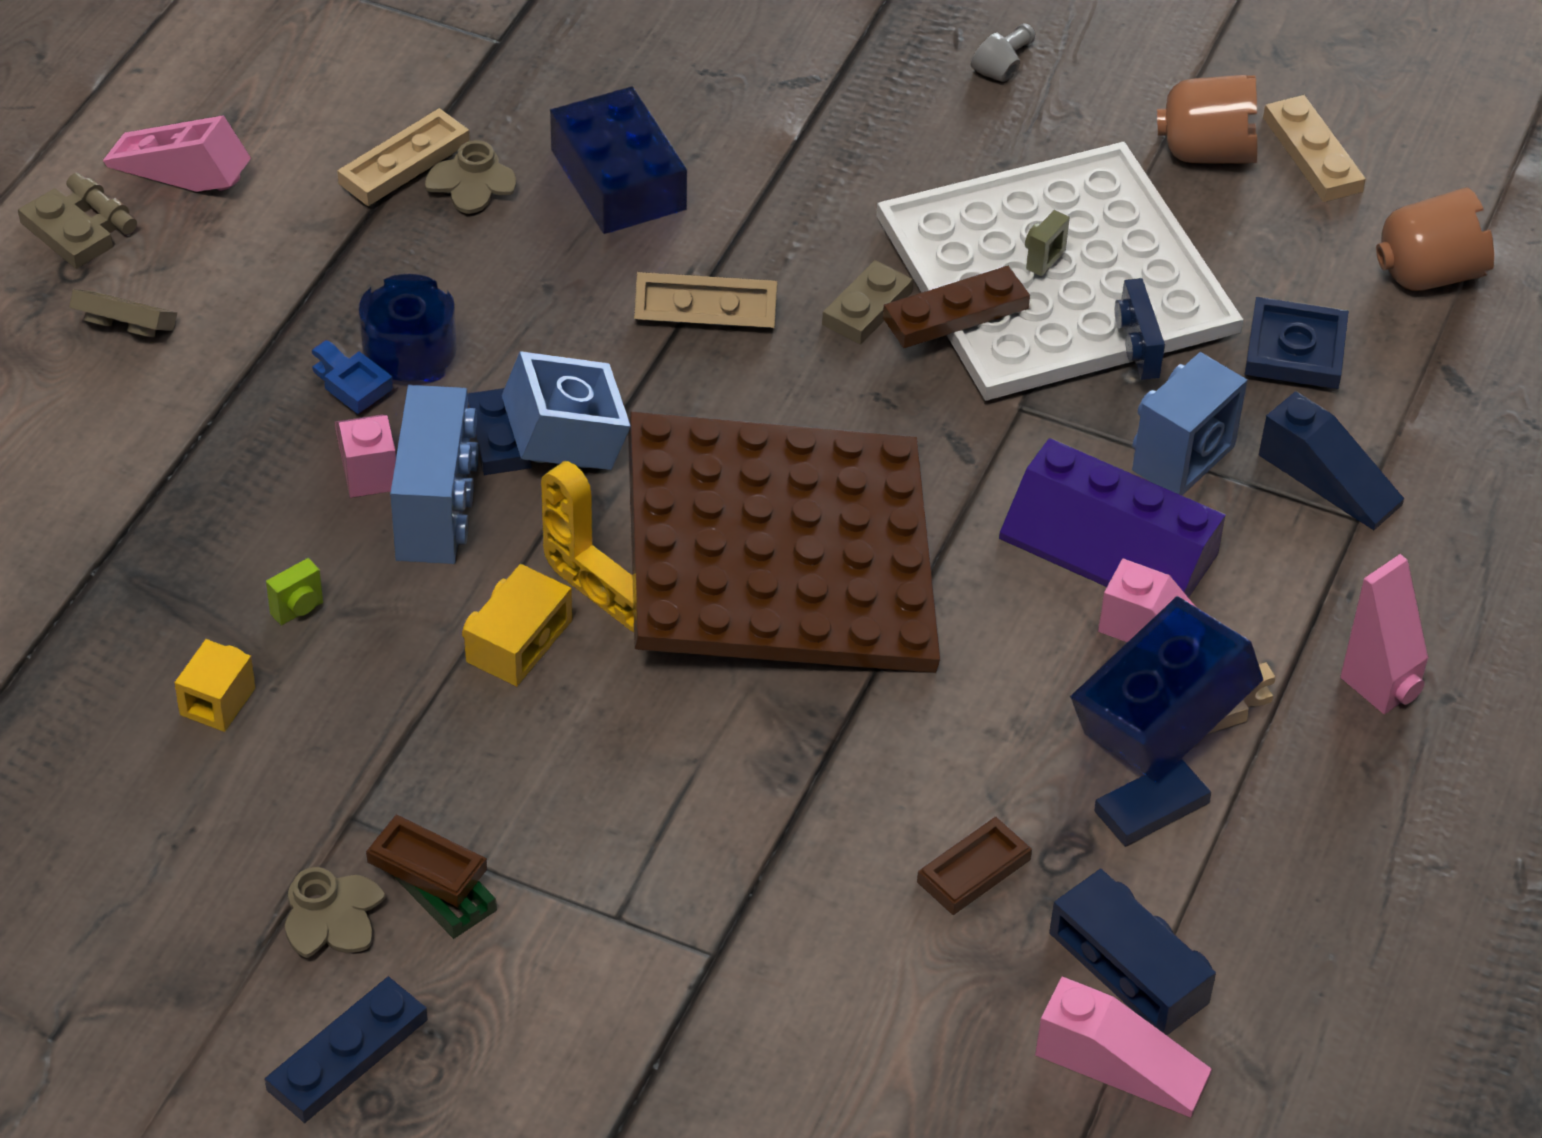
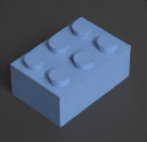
M408 385L390 493L396 561L455 564L458 544L467 543L468 515L462 514V512L465 510V507H472L473 478L467 477L470 471H477L479 453L478 442H470V438H475L477 410L476 408H468L467 388Z

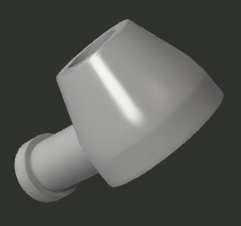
M1023 23L1006 37H1003L998 32L993 33L975 52L971 60V67L983 76L1001 82L1007 81L1013 76L1020 65V59L1015 51L1022 46H1028L1034 42V29L1030 25Z

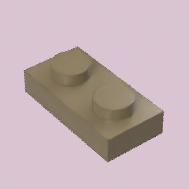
M874 260L823 311L822 325L861 345L884 321V304L906 298L912 293L913 279Z
M73 289L69 308L84 311L85 321L105 326H112L113 319L127 322L128 332L148 337H155L156 330L173 331L177 312L89 290Z

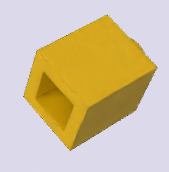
M205 639L174 682L179 715L225 732L255 690L251 655L245 654L237 647L224 646Z

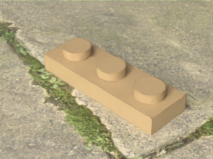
M1305 95L1265 105L1263 119L1323 202L1363 192L1366 178Z
M439 108L337 170L338 184L364 204L370 206L458 151L462 144L470 141L469 129Z
M637 272L634 319L775 328L778 281Z

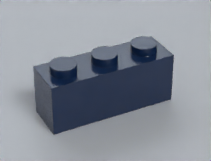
M1101 868L1054 901L1049 934L1131 1010L1165 1035L1170 1034L1210 1003L1216 972L1212 969L1206 957L1198 951H1192L1173 934L1172 929L1164 919L1159 916H1153L1135 899L1133 893L1125 884L1116 882Z

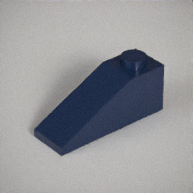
M1295 391L1266 415L1258 455L1373 531L1403 505L1404 497L1330 412Z

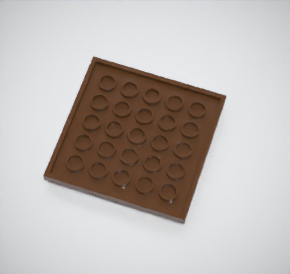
M630 412L629 422L631 427L628 432L634 644L636 650L936 673L940 662L917 437Z

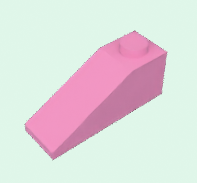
M223 115L125 132L103 159V162L111 169L199 192L212 189L223 191L235 185L240 179L241 171L250 161L251 157Z
M1401 554L1369 574L1363 580L1340 677L1384 715L1400 703L1404 705L1411 703L1421 693L1424 687L1422 679L1428 660L1408 560Z
M1062 976L1041 1017L1035 1056L1190 1118L1192 1117L1212 1069L1115 997Z

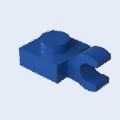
M327 340L312 349V354L320 360L312 368L314 373L325 381V389L357 414L393 390V377L360 351L348 358L333 343Z

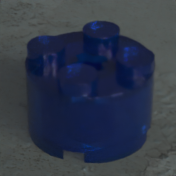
M399 274L383 279L384 286L373 292L370 287L363 294L359 303L363 354L389 373L393 380L435 382L443 378L446 368L453 361L457 351L455 304L450 292L447 290L446 294L438 288L437 281L418 274Z

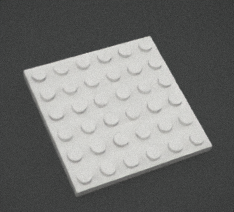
M1125 142L877 203V218L921 293L1009 265L1030 294L1029 309L947 335L985 401L1129 363L1125 346L1126 332L1124 328L1117 327L1114 313L1115 301L1121 300L1124 280L1143 278L1165 342L1164 353L1241 333L1243 318ZM1053 210H1056L1070 217L1066 251L1041 277L1026 269L1028 249L1025 248V240L1035 223L1041 224Z

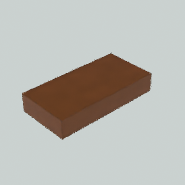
M397 814L366 851L367 863L456 907H459L487 871V858Z
M995 816L918 871L917 883L947 911L955 915L1031 860L1032 848Z

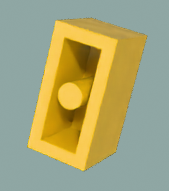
M519 564L507 579L503 578L497 583L491 598L479 612L474 611L467 618L462 630V637L465 640L466 662L517 687L572 622V588L523 564Z

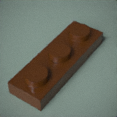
M1008 265L884 304L883 319L902 347L908 348L1029 309L1030 294Z

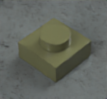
M1053 210L1041 224L1035 223L1032 226L1025 240V248L1028 249L1027 270L1042 277L1066 251L1069 216Z

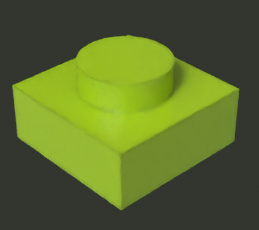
M309 558L266 580L269 611L281 626L298 616L308 614L316 606L323 603L320 569Z

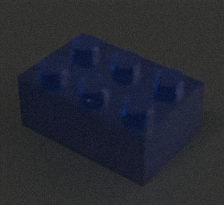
M633 86L550 109L551 150L603 234L687 210V168Z
M1176 596L1081 685L1070 698L1085 735L1155 782H1158L1264 679L1250 640L1179 596Z

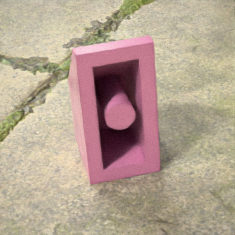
M381 414L335 421V430L350 498L391 492L396 452L388 416Z
M1122 559L1104 592L1098 632L1192 666L1210 632L1211 625L1170 575Z

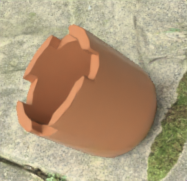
M1234 75L1195 78L1180 81L1173 86L1167 97L1166 109H1157L1158 136L1167 135L1168 147L1174 157L1187 163H1257L1256 123L1248 124V115L1257 114L1256 76Z
M1466 187L1410 204L1391 212L1386 218L1382 229L1381 243L1376 245L1377 259L1382 270H1389L1392 277L1403 288L1411 291H1422L1486 276V271L1492 270L1494 267L1493 238L1491 230L1481 231L1476 212L1484 211V208L1475 192Z

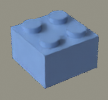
M519 352L501 396L521 459L538 463L549 462L557 464L569 461L581 468L611 470L631 425L610 364Z
M1199 352L1186 365H1178L1171 373L1168 381L1157 391H1149L1138 407L1140 421L1138 432L1132 444V447L1135 449L1132 471L1156 485L1183 495L1235 447L1247 379L1202 352Z

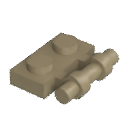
M74 173L68 178L66 183L67 187L74 193L65 197L54 188L19 208L18 214L22 225L77 269L113 248L111 232L119 229L124 234H130L136 229L137 220L129 214V208L120 200L107 197L104 194L103 187L92 178L85 179L79 173ZM93 208L98 214L90 217L85 212Z

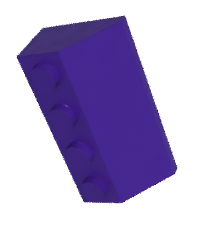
M1049 438L1026 468L1000 530L999 539L1105 587L1111 581L1121 560L1126 559L1170 575L1189 598L1219 553L1226 515Z

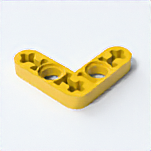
M563 461L542 476L543 549L545 557L559 576L630 631L634 632L632 575L592 545V494L590 484L586 476L575 464Z

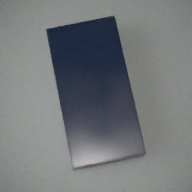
M1178 757L1096 799L1094 811L1126 847L1209 804L1211 791L1183 759Z

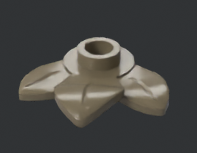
M480 140L468 141L462 144L454 159L437 163L430 170L425 180L426 191L451 193V201L455 208L466 214L483 210L489 204L492 193L496 195H511L516 187V176L513 170L500 164L499 158L492 146Z
M311 867L301 871L295 877L288 890L289 905L292 911L285 921V932L291 947L298 954L306 958L314 955L325 943L331 948L345 953H355L368 949L372 941V927L365 911L373 909L385 899L384 891L374 881L361 875L336 878L330 871L320 867ZM313 895H321V896H322V897H319V898H309V897H311V896H313Z

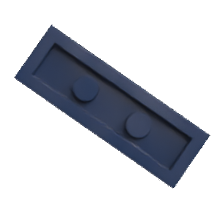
M389 976L386 977L266 1076V1091L305 1124L428 1020L427 1008Z

